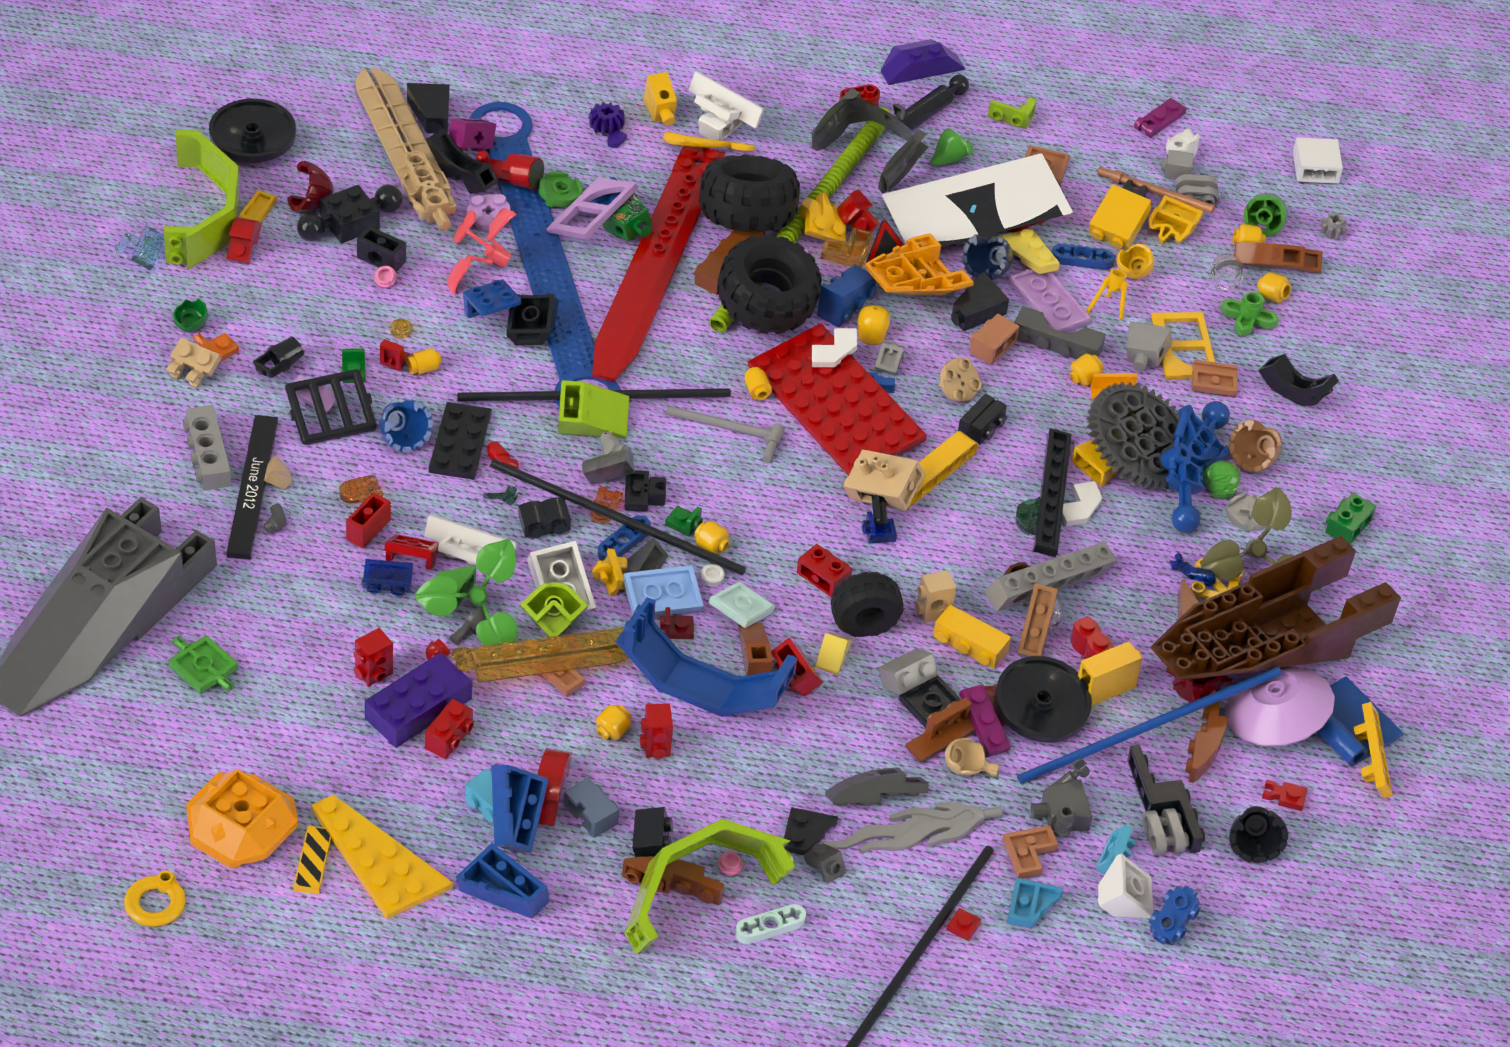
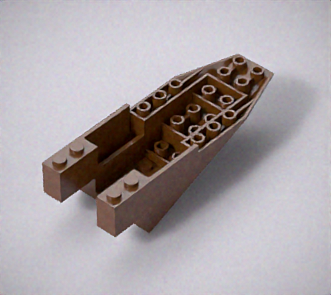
M1341 535L1250 575L1248 582L1193 605L1151 645V649L1180 681L1267 670L1277 666L1281 668L1346 659L1350 657L1357 638L1393 622L1401 597L1387 582H1384L1346 599L1341 617L1338 620L1326 625L1308 606L1311 592L1347 577L1356 550Z

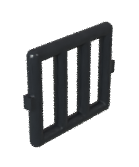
M358 369L285 385L291 407L290 417L292 421L295 420L300 440L304 445L373 431L377 428L371 407V394L367 393L361 372ZM353 379L366 423L353 425L340 384L341 381ZM331 384L343 421V428L331 430L318 386ZM308 388L322 430L320 433L310 435L308 434L296 395V391Z

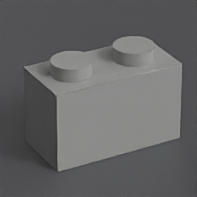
M918 648L878 667L883 688L899 695L938 676L933 653Z

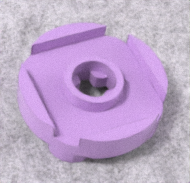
M502 194L475 195L467 207V213L471 210L476 213V220L473 224L476 226V229L489 232V226L498 212L503 208L510 210V205Z

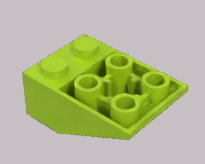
M562 380L558 434L600 437L603 432L612 431L614 437L627 438L629 396L586 382Z

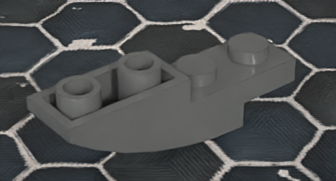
M898 767L882 768L849 777L826 790L825 796L836 806H847L848 803L871 806V803H880L881 795L893 797L896 796V793H904L906 796L917 797L919 793H928L929 784L921 777H906V774Z

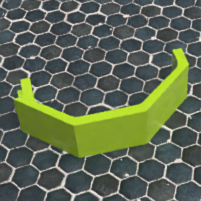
M176 129L177 167H195L200 169L227 195L224 208L196 226H164L166 263L176 265L187 264V270H189L230 243V229L234 219L238 217L239 166L199 130Z
M720 819L662 848L648 863L624 931L635 953L639 954L645 951L658 938L649 920L648 912L666 865L706 845L714 844L755 857L770 883L774 885L795 868L792 855L784 848L790 840Z

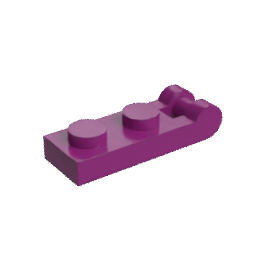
M1170 98L1143 118L1139 117L1134 123V128L1144 131L1146 136L1152 138L1186 114L1187 108Z

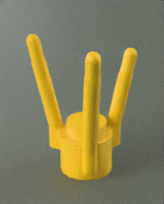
M1119 269L1110 270L1109 276L1105 277L1103 284L1086 310L1087 314L1093 309L1106 287L1108 288L1106 298H1110L1113 291L1118 292L1121 289L1119 319L1123 320L1126 290L1128 287V283L1125 282L1127 274Z

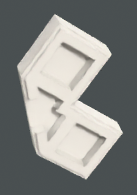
M834 328V345H812V367H835L841 363L844 357L857 351V328Z
M1095 481L1073 484L1072 490L1078 502L1063 504L1062 520L1065 527L1088 523L1096 508L1100 506L1102 496Z

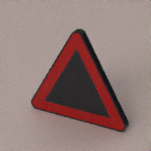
M885 220L881 221L866 263L883 253L886 255L891 253L897 245L900 247L904 245Z

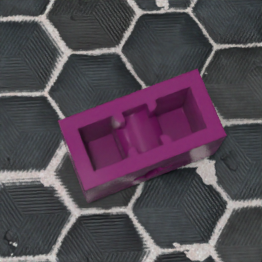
M451 118L449 136L462 151H468V148L477 152L484 149H493L497 124L483 119Z

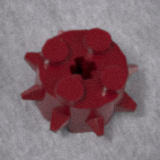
M1168 667L1166 669V672L1174 677L1173 690H1176L1177 694L1189 703L1220 691L1223 685L1232 684V679L1226 675L1180 681Z

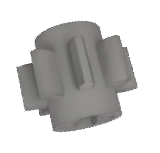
M1337 213L1328 214L1327 219L1322 218L1320 232L1324 233L1327 238L1339 239L1340 234L1345 235L1347 220H1344Z

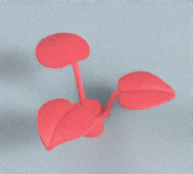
M503 208L495 216L489 226V233L486 237V240L488 242L492 241L493 244L486 243L469 230L476 220V213L471 210L466 214L463 222L455 231L453 242L458 244L467 233L486 247L484 255L487 256V259L467 255L465 259L461 258L453 267L448 277V287L452 293L456 294L457 286L468 270L471 260L484 262L489 265L494 263L501 268L508 263L511 253L505 250L494 237L512 217L517 215L515 212Z

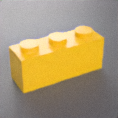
M951 604L935 621L933 637L937 638L941 643L954 647L961 654H967L976 659L982 665H987L994 669L1009 651L1011 641L1009 635Z

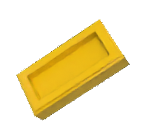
M257 190L238 217L262 223L276 204L277 196Z

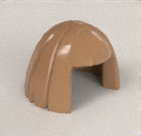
M1247 420L1240 423L1234 428L1229 438L1231 442L1229 443V451L1233 455L1234 462L1241 469L1248 472L1266 470L1275 463L1282 451L1280 434L1273 428L1265 427L1257 420Z

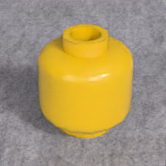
M1241 224L1234 230L1232 244L1235 245L1236 242L1265 243L1266 236L1262 234L1259 226Z
M1273 272L1265 274L1257 283V288L1264 299L1274 303L1286 300L1291 292V284L1288 278Z
M1086 353L1071 363L1069 375L1075 384L1080 383L1082 386H1089L1093 374L1102 373L1104 367L1096 355Z
M715 521L703 522L695 531L696 545L714 554L725 552L730 545V540H728L729 531Z
M613 704L608 705L596 717V725L598 727L596 732L604 740L610 738L617 741L631 728L632 722L630 719L632 716L620 704L617 706Z

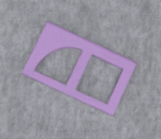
M598 177L546 230L553 234L587 240L638 189L637 184ZM621 192L609 205L590 202L606 194ZM579 211L598 214L586 228L565 225Z

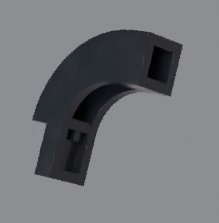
M1286 354L1270 358L1258 370L1273 391L1302 406L1317 405L1334 390L1333 387L1339 382L1335 374L1317 379L1303 376L1293 367Z

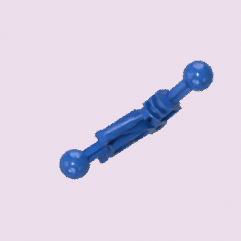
M1219 401L1209 402L1203 408V421L1196 416L1191 405H1186L1179 409L1180 418L1174 434L1175 441L1173 447L1161 455L1162 465L1169 471V475L1166 477L1169 489L1179 492V506L1173 511L1171 520L1174 528L1182 533L1193 532L1200 525L1201 516L1199 510L1192 505V495L1204 490L1203 471L1212 463L1230 455L1229 448L1221 445L1218 438L1213 434L1214 429L1223 428L1230 418V411L1227 405Z

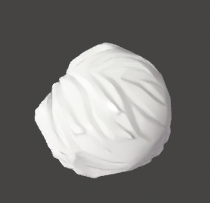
M1186 128L1183 132L1168 138L1166 143L1167 153L1168 150L1194 153V158L1198 151L1199 133L1194 136L1191 130Z

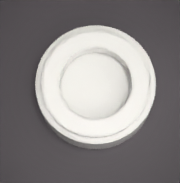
M715 564L703 567L701 581L705 585L716 587L724 581L725 572L722 567Z

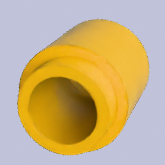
M433 348L411 353V356L406 358L409 372L411 374L417 373V375L439 369V364L442 363L439 351H435Z
M753 367L746 371L744 382L751 398L754 400H764L770 396L772 387L766 373L759 367Z

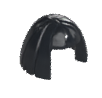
M1251 806L1233 821L1230 828L1229 841L1233 852L1239 855L1241 859L1248 862L1252 861L1253 863L1256 861L1263 863L1277 858L1280 855V851H1284L1288 840V829L1282 818L1275 812L1268 811L1261 806Z

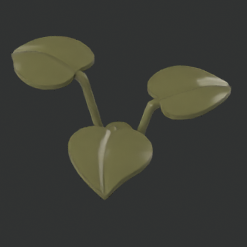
M1275 487L1259 497L1255 502L1252 510L1254 520L1261 526H1267L1263 533L1258 536V539L1248 541L1246 549L1242 553H1239V545L1234 541L1224 540L1215 544L1204 556L1201 569L1217 578L1231 580L1242 572L1244 563L1241 557L1247 554L1254 558L1262 557L1272 565L1276 564L1272 558L1266 555L1267 545L1263 538L1271 530V527L1276 530H1282L1291 520V505L1285 493L1280 488ZM1283 555L1277 560V563L1293 557V555Z

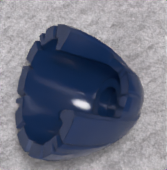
M978 234L969 238L964 246L965 250L962 252V262L965 265L966 271L972 277L977 278L981 273L985 272L991 280L1003 276L1010 268L1013 258L1012 247L1004 238L994 237L988 240Z

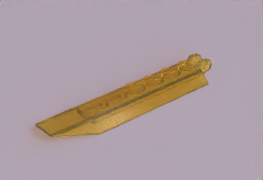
M624 627L473 648L463 646L453 649L451 653L453 660L456 661L455 666L458 670L476 671L478 683L617 664L629 658L615 642Z

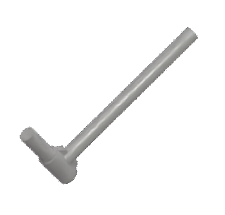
M668 406L666 415L764 438L767 447L762 460L765 463L771 462L775 449L779 446L785 430L781 424H774L768 427V429L672 406Z

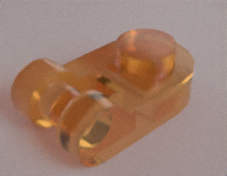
M375 475L347 480L339 487L340 499L349 504L365 501L371 493L384 496L381 487L378 486V480Z
M600 486L594 502L617 511L623 498V492L617 490L612 492L607 487ZM605 499L610 500L611 503L604 502V500H605ZM590 510L591 519L598 524H607L612 520Z

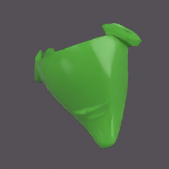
M947 128L938 140L930 164L937 167L956 163L967 155L972 154L974 148L969 140L965 142L956 132Z

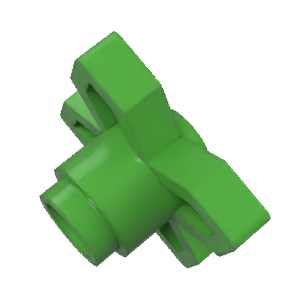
M1249 292L1245 294L1241 301L1231 298L1221 302L1220 309L1224 315L1236 318L1234 329L1239 336L1251 334L1254 324L1264 329L1278 326L1279 318L1274 311L1262 309L1265 299L1260 292Z

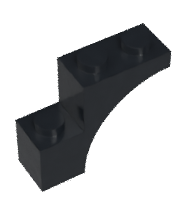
M441 129L426 139L441 171L444 172L446 177L460 175L470 194L485 192L499 182L490 162L477 161L468 156L454 143L446 129Z

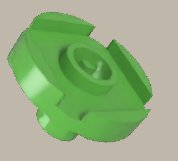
M549 172L545 174V178L540 180L539 194L549 207H569L582 194L583 187L580 181L576 178L574 180L569 178V174L565 172Z

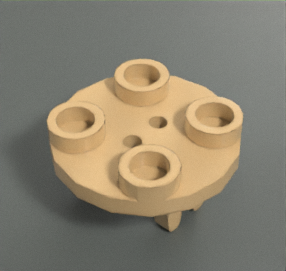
M955 358L949 360L943 366L938 386L942 387V393L954 402L963 403L971 400L977 394V391L982 387V382L970 359Z

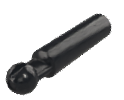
M961 74L955 75L950 79L948 87L945 85L938 86L905 109L903 120L897 117L898 120L912 131L952 103L953 94H964L969 89L968 79Z

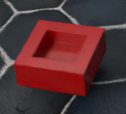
M959 908L948 923L946 930L969 941L980 926L981 918Z

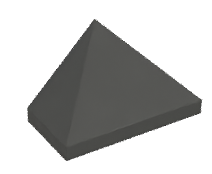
M651 539L627 559V563L632 572L660 569L668 554L655 539Z

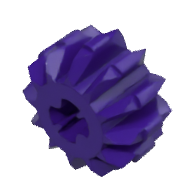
M602 102L601 105L595 104L589 113L590 128H593L595 133L601 132L602 136L605 133L611 135L616 130L620 131L625 124L624 110L620 109L619 105H612V102L609 104Z

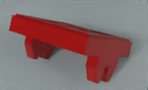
M395 534L385 542V561L392 562L395 553L426 559V569L432 570L436 562L437 553H439L437 551L439 542Z

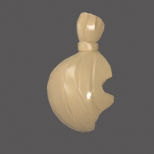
M958 738L952 741L946 748L945 760L952 772L962 776H971L983 771L991 777H997L1000 765L989 763L985 760V752L980 743L973 742L971 738Z

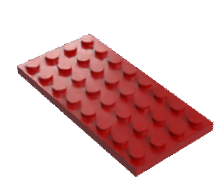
M822 323L748 361L749 368L759 367L766 373L772 387V393L848 476L862 449L898 456L926 441L927 434L852 355L844 357L841 363L835 367H812V345H834V336Z

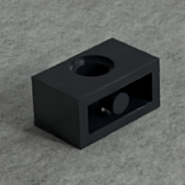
M368 226L357 237V258L379 268L390 266L397 272L406 263V242Z

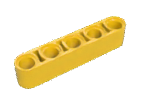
M957 431L922 459L919 464L925 475L908 508L968 461L970 457L974 456L979 444L961 431Z

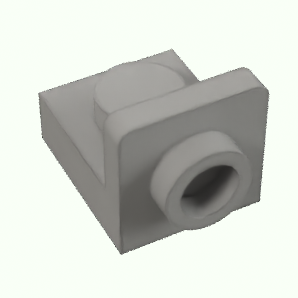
M893 342L888 344L882 343L874 367L875 370L896 376L901 359L904 357V348Z

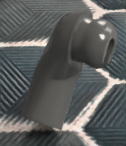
M280 504L271 506L272 517L264 523L265 530L270 534L274 533V531H279L286 525V517Z

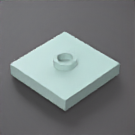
M737 582L711 596L709 604L744 628L769 616L775 609L772 603L741 582Z

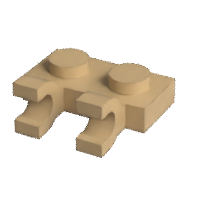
M180 338L170 355L172 362L168 365L166 371L170 373V377L178 380L185 366L193 369L185 379L190 381L189 385L198 388L204 375L212 376L222 357L218 353Z

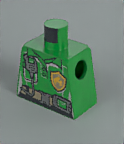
M634 193L603 223L605 231L626 241H631L638 235L647 237L651 233L652 226L648 209Z

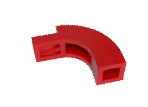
M546 748L537 775L549 780L538 824L555 826L563 783L569 774L572 752Z

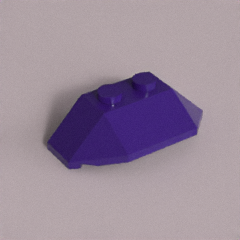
M928 39L893 46L881 69V74L887 84L892 85L965 70V67L957 54L940 42Z

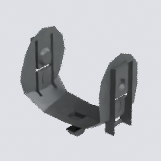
M852 87L838 103L826 112L812 131V148L816 151L825 149L838 139L849 124L872 120L892 129L907 142L886 163L880 176L878 189L882 194L890 192L892 188L900 183L929 147L921 142L926 133L918 129L913 135L911 129L898 120L897 117L903 120L905 115L904 106L899 103L893 104L894 116L860 98V93Z

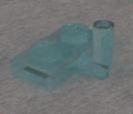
M146 225L140 237L129 232L126 233L116 245L115 250L118 253H122L129 243L135 245L131 260L151 270L155 265L163 244L164 234Z

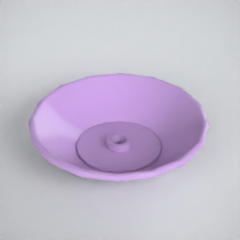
M1281 667V676L1227 699L1225 717H1228L1227 723L1229 728L1242 740L1260 746H1286L1305 740L1323 728L1333 713L1335 696L1329 683L1313 671L1298 667ZM1262 671V672L1253 674V675L1250 676L1249 678H1251V677H1253V676H1256V675H1258V674H1260V673H1263V672H1265V671Z

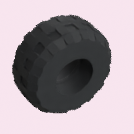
M862 572L861 574L850 576L840 583L831 598V610L835 623L840 630L854 637L878 636L889 631L891 627L897 624L904 611L903 599L898 584L892 578L878 572Z

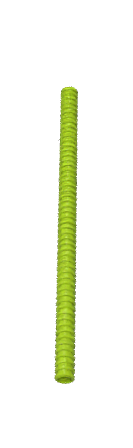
M880 107L881 109L891 113L887 108ZM873 120L867 121L807 197L816 200L817 195L826 192L828 199H830L886 127ZM801 205L795 216H793V220L783 227L776 237L788 238L793 243L798 240L805 230V219L801 218ZM755 283V284H757L758 286L761 287V285H762L763 283ZM722 304L709 319L710 327L720 333L725 332L734 321Z

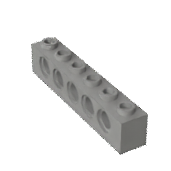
M1106 541L998 577L985 593L996 612L1030 601L1035 583L1061 590L1106 574L1117 559Z

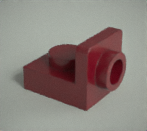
M665 607V616H660V629L665 630L669 639L694 640L693 616H671L670 607Z

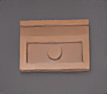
M1194 359L1192 364L1191 391L1236 396L1238 366Z

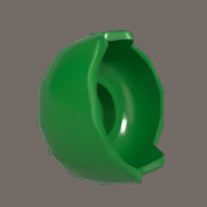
M199 298L196 301L185 299L173 312L175 325L184 332H196L202 329L208 320L206 304Z

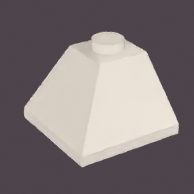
M1122 853L1117 855L1098 884L1099 906L1112 916L1150 919L1154 912L1151 876Z

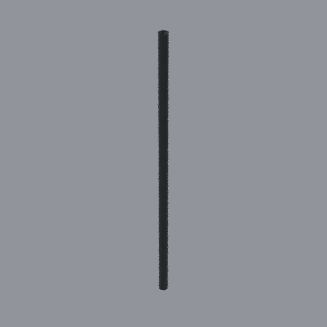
M730 388L611 390L627 395L629 399L719 398L731 396ZM561 391L458 392L457 401L560 400Z
M493 459L490 463V467L558 497L565 498L567 501L743 576L746 571L745 566L496 459Z
M985 846L845 1047H858L991 857L994 852L992 847Z

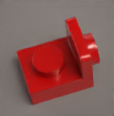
M383 339L380 344V364L401 371L406 364V358L409 357V353L404 352V346Z

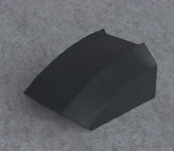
M517 294L521 298V304L509 308L506 336L515 345H543L550 337L555 325L559 304L556 295Z

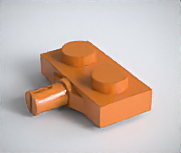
M201 333L195 334L193 340L200 346L220 354L222 357L220 362L239 352V346L226 333L212 340H206Z

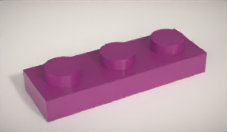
M984 685L962 689L959 695L961 699L966 697L972 703L969 718L983 746L986 757L1008 752L1011 746Z

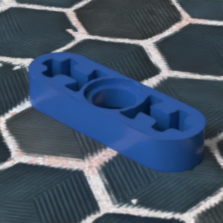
M1057 244L1052 248V254L1061 265L1108 270L1112 268L1114 263V254L1106 249ZM1084 255L1088 259H1080L1077 256Z
M645 516L633 517L635 520L649 526L651 525L650 520ZM623 525L599 544L598 559L603 561L607 557V553H604V551L607 552L608 548L615 549L617 557H622L648 535ZM620 537H627L630 541L622 543L618 539Z

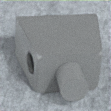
M1130 321L1127 361L1133 363V368L1136 371L1142 372L1146 366L1157 367L1160 365L1172 344L1171 328Z

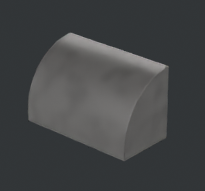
M627 448L585 460L582 463V472L591 484L635 473L633 454Z

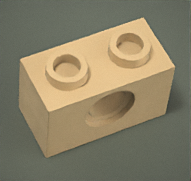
M949 570L921 575V582L917 587L918 600L915 601V610L917 615L922 616L924 623L936 621L950 604L952 606L954 604L956 585Z

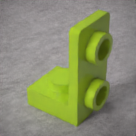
M1029 97L1026 104H1022L1020 109L991 100L987 117L1027 129L1035 114L1037 99Z

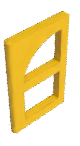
M1162 312L1151 314L1152 323L1157 326L1165 327L1164 322H1197L1201 340L1172 341L1169 350L1162 360L1166 379H1192V365L1178 359L1172 351L1204 350L1206 360L1215 362L1203 312Z

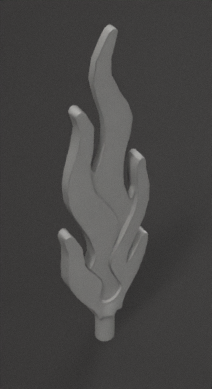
M953 802L936 803L935 809L910 808L892 814L889 817L890 822L911 818L905 822L891 825H867L844 840L822 841V844L824 843L835 849H848L870 839L893 838L866 843L860 848V853L864 854L871 850L899 851L909 849L934 835L928 840V846L932 847L941 843L958 841L970 834L977 826L983 824L985 819L1003 816L1001 806L982 810L981 807H972Z

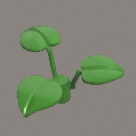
M509 539L487 544L478 552L476 557L477 568L481 573L487 574L481 586L472 587L469 593H456L458 586L454 579L448 576H437L425 582L416 592L415 598L428 612L441 617L451 614L456 609V597H469L473 604L482 606L487 620L479 622L476 627L479 641L494 652L510 654L513 651L517 636V624L514 618L505 612H497L491 617L485 604L488 599L486 586L490 578L492 577L496 582L503 583L512 576L515 570V549Z

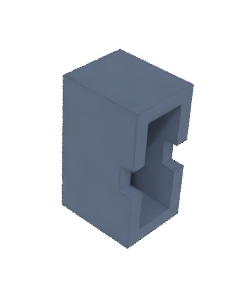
M589 777L564 791V807L575 818L580 816L584 820L582 826L593 838L618 824L619 808L613 800H609L598 784H594Z

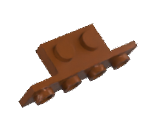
M965 697L958 702H951L946 709L940 712L932 713L927 719L925 733L906 743L905 747L922 763L946 749L955 739L965 738L975 732L969 718L972 703Z

